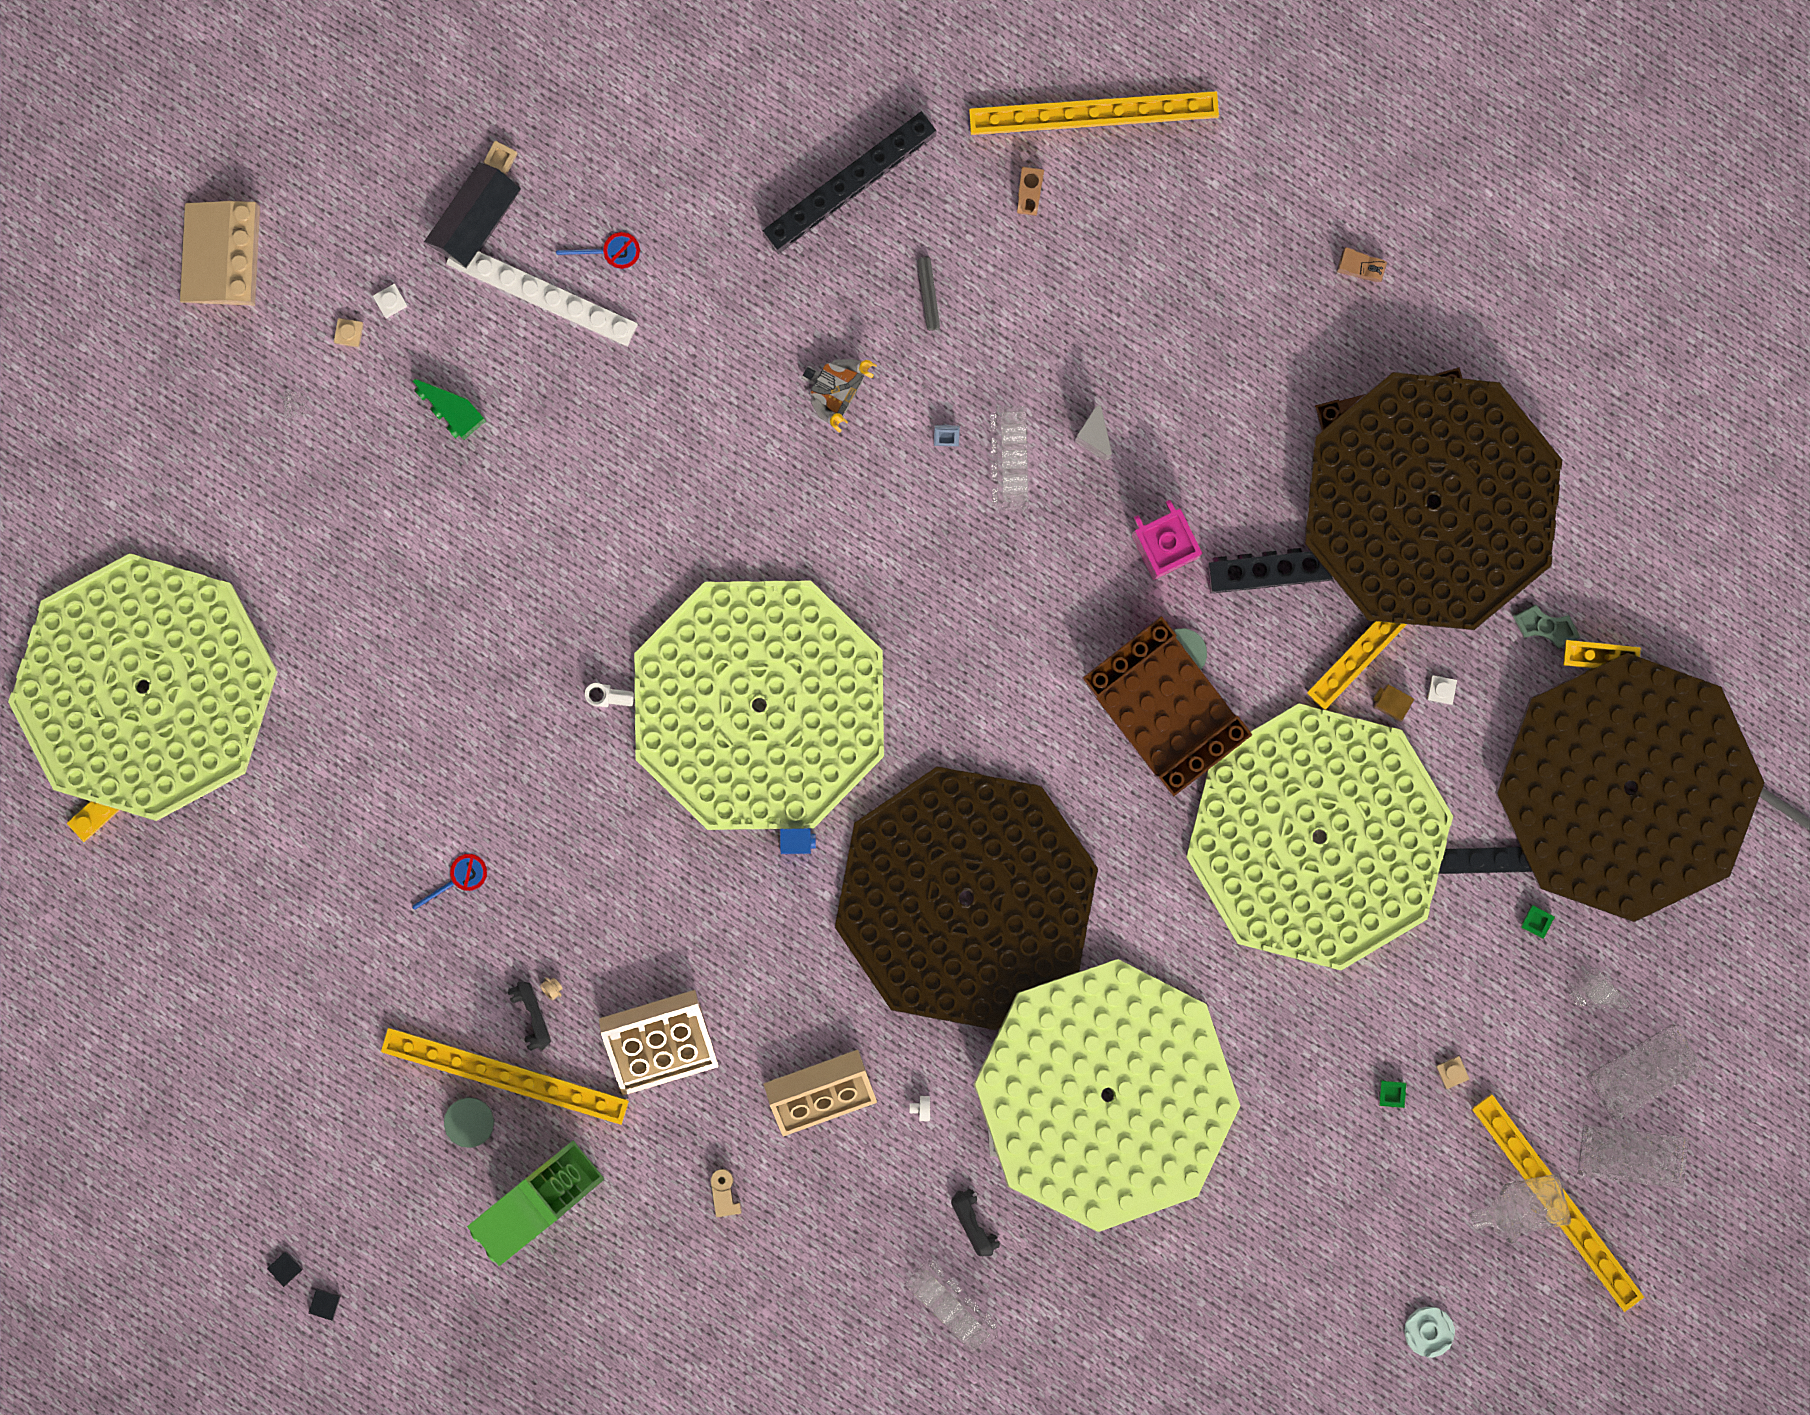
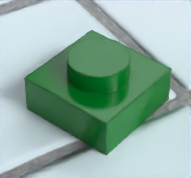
M1531 905L1520 928L1544 939L1555 916Z
M1380 1080L1378 1106L1405 1108L1407 1083Z

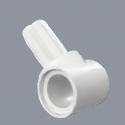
M593 683L586 688L585 698L588 703L596 707H609V704L632 706L634 692L611 689V685ZM595 688H601L604 692L602 700L598 702L592 701L590 697L591 691Z

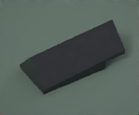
M479 162L431 230L424 243L467 269L477 252L482 250L519 194L521 188L499 169Z

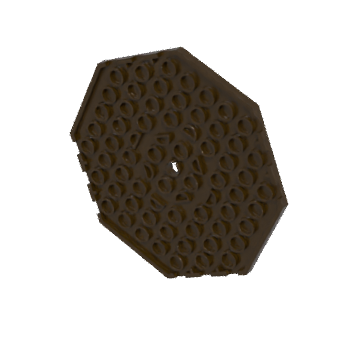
M1392 372L1314 437L1304 544L1368 621L1475 630L1552 566L1556 510L1560 490V470H1562L1563 459L1500 382ZM1431 494L1437 495L1440 499V503L1435 509L1427 506V498Z
M1625 652L1617 658L1602 663L1577 677L1566 680L1541 694L1529 698L1495 794L1505 811L1507 820L1517 837L1520 848L1540 889L1636 922L1730 877L1765 782L1721 686ZM1628 781H1634L1637 790L1632 794H1626L1624 791V785Z
M936 766L854 822L834 928L891 1011L997 1030L1001 1027L1017 993L1080 971L1098 867L1041 785ZM970 891L973 894L974 900L970 905L960 903L959 895L961 892Z

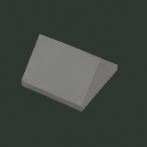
M1100 405L1095 407L1077 435L1075 442L1105 461L1110 459L1112 452Z

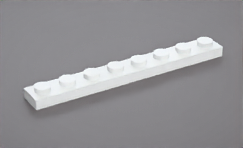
M479 251L467 269L449 258L446 265L626 347H628L638 325L627 318Z

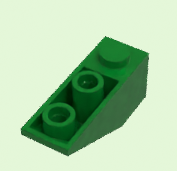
M413 380L417 386L414 389L416 394L423 401L427 398L433 404L430 410L439 420L442 417L445 418L449 423L446 428L455 439L460 436L465 440L486 422L468 399L420 380Z

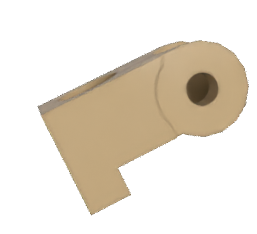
M726 1169L717 1170L711 1177L716 1217L742 1213L741 1203L734 1204L731 1186L734 1178L732 1173Z

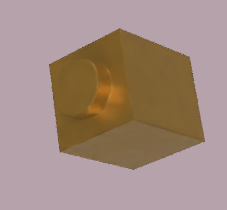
M1389 684L1384 689L1379 687L1373 698L1376 701L1374 708L1399 722L1403 721L1415 700Z

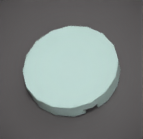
M1426 1306L1417 1309L1408 1317L1405 1323L1404 1336L1407 1344L1415 1353L1433 1358L1444 1354L1450 1349L1455 1336V1328L1451 1318L1444 1311L1436 1307Z

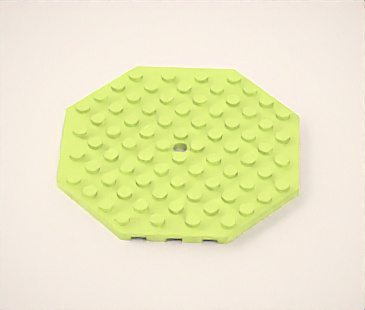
M129 553L41 600L38 609L39 613L35 625L32 627L27 642L28 647L24 659L22 658L16 676L17 681L8 703L53 790L157 821L246 773L278 671L231 583ZM147 680L150 683L147 693L140 694L137 691V685L140 681Z
M812 581L704 582L634 653L636 761L707 830L815 828L884 757L883 650ZM756 698H762L766 701L767 707L763 712L753 710L752 702Z
M1297 704L1251 731L1252 736L1208 770L1186 858L1237 944L1343 970L1428 919L1432 896L1434 895L1453 815L1402 730ZM1318 829L1326 833V840L1322 844H1317L1313 841V833Z
M1119 959L1017 993L973 1084L982 1106L981 1109L987 1127L993 1139L998 1160L1005 1175L1007 1187L1097 1232L1198 1197L1240 1108V1103L1207 1005ZM1105 1088H1111L1114 1093V1099L1110 1102H1105L1101 1097V1093Z

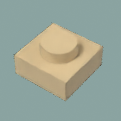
M494 141L483 163L497 168L507 175L518 153Z
M338 318L334 343L359 348L364 323Z
M1460 1056L1436 1065L1445 1089L1469 1080Z

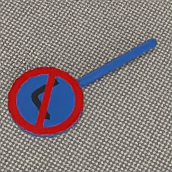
M618 232L608 237L603 249L557 250L556 254H604L609 265L618 269H626L637 262L640 255V246L634 236L629 233Z
M474 854L459 856L453 861L450 868L452 881L414 904L412 909L419 908L453 885L464 891H473L480 888L487 878L485 862Z

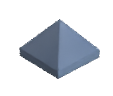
M949 424L935 425L934 446H959L960 426Z

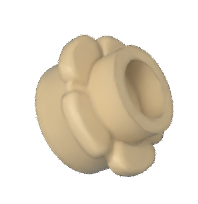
M547 977L544 978L540 988L545 995L552 1001L556 997L560 998L562 996L560 991L563 989L560 983L555 978L551 980Z

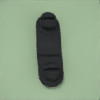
M518 981L516 987L508 989V995H514L510 998V1001L514 1004L522 1000L526 1010L531 1014L534 1034L524 1038L525 1043L530 1042V1045H527V1049L530 1051L537 1048L544 1050L551 1042L533 988L531 983Z
M969 1188L964 1192L958 1190L952 1198L951 1204L978 1256H992L993 1251L1000 1247V1241L995 1242L998 1238L996 1235L990 1234L986 1236L983 1228L979 1227L976 1221V1214L971 1206L977 1203V1196H972L975 1192Z

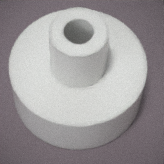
M920 1096V1103H910V1113H919V1121H930V1096Z

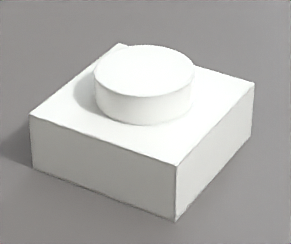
M395 284L373 295L385 318L407 307Z
M1432 675L1427 700L1453 705L1457 680Z

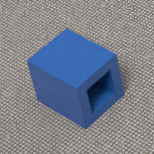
M810 828L780 829L781 854H811V849H816V834H811Z

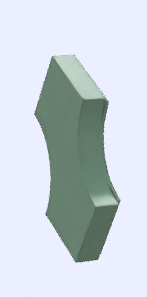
M1536 604L1512 616L1523 638L1542 636L1549 639L1557 649L1565 646V640L1574 641L1580 638L1569 615L1561 618L1550 617L1541 612Z

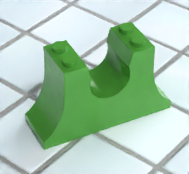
M573 1140L467 1227L472 1238L480 1242L484 1247L489 1259L496 1262L498 1266H501L604 1180V1177Z

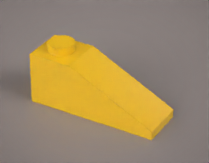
M1565 640L1563 665L1595 668L1602 663L1617 658L1625 652L1640 657L1641 647Z

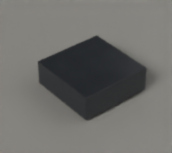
M285 1251L267 1270L285 1287L303 1268Z
M317 1288L308 1313L333 1321L341 1296Z

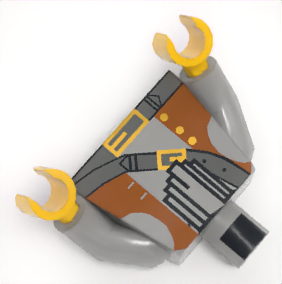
M834 360L831 363L826 362L821 372L808 365L803 373L802 379L813 384L810 391V396L812 397L811 404L818 417L830 424L837 432L842 431L838 427L840 422L848 423L844 415L863 383L864 375L870 378L874 376L868 372V369L871 366L877 367V364L870 360Z

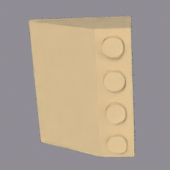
M220 201L185 203L181 303L255 306L260 206L256 202Z
M696 990L599 1018L601 1035L622 1096L719 1067Z

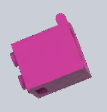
M1171 500L1165 502L1170 513L1145 526L1139 515L1133 517L1138 529L1133 532L1131 537L1152 580L1197 560L1203 554L1181 509L1175 510Z

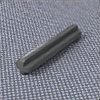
M922 257L917 262L926 326L928 331L940 329L932 265L930 257Z

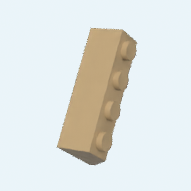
M858 1050L763 1084L782 1136L877 1103Z

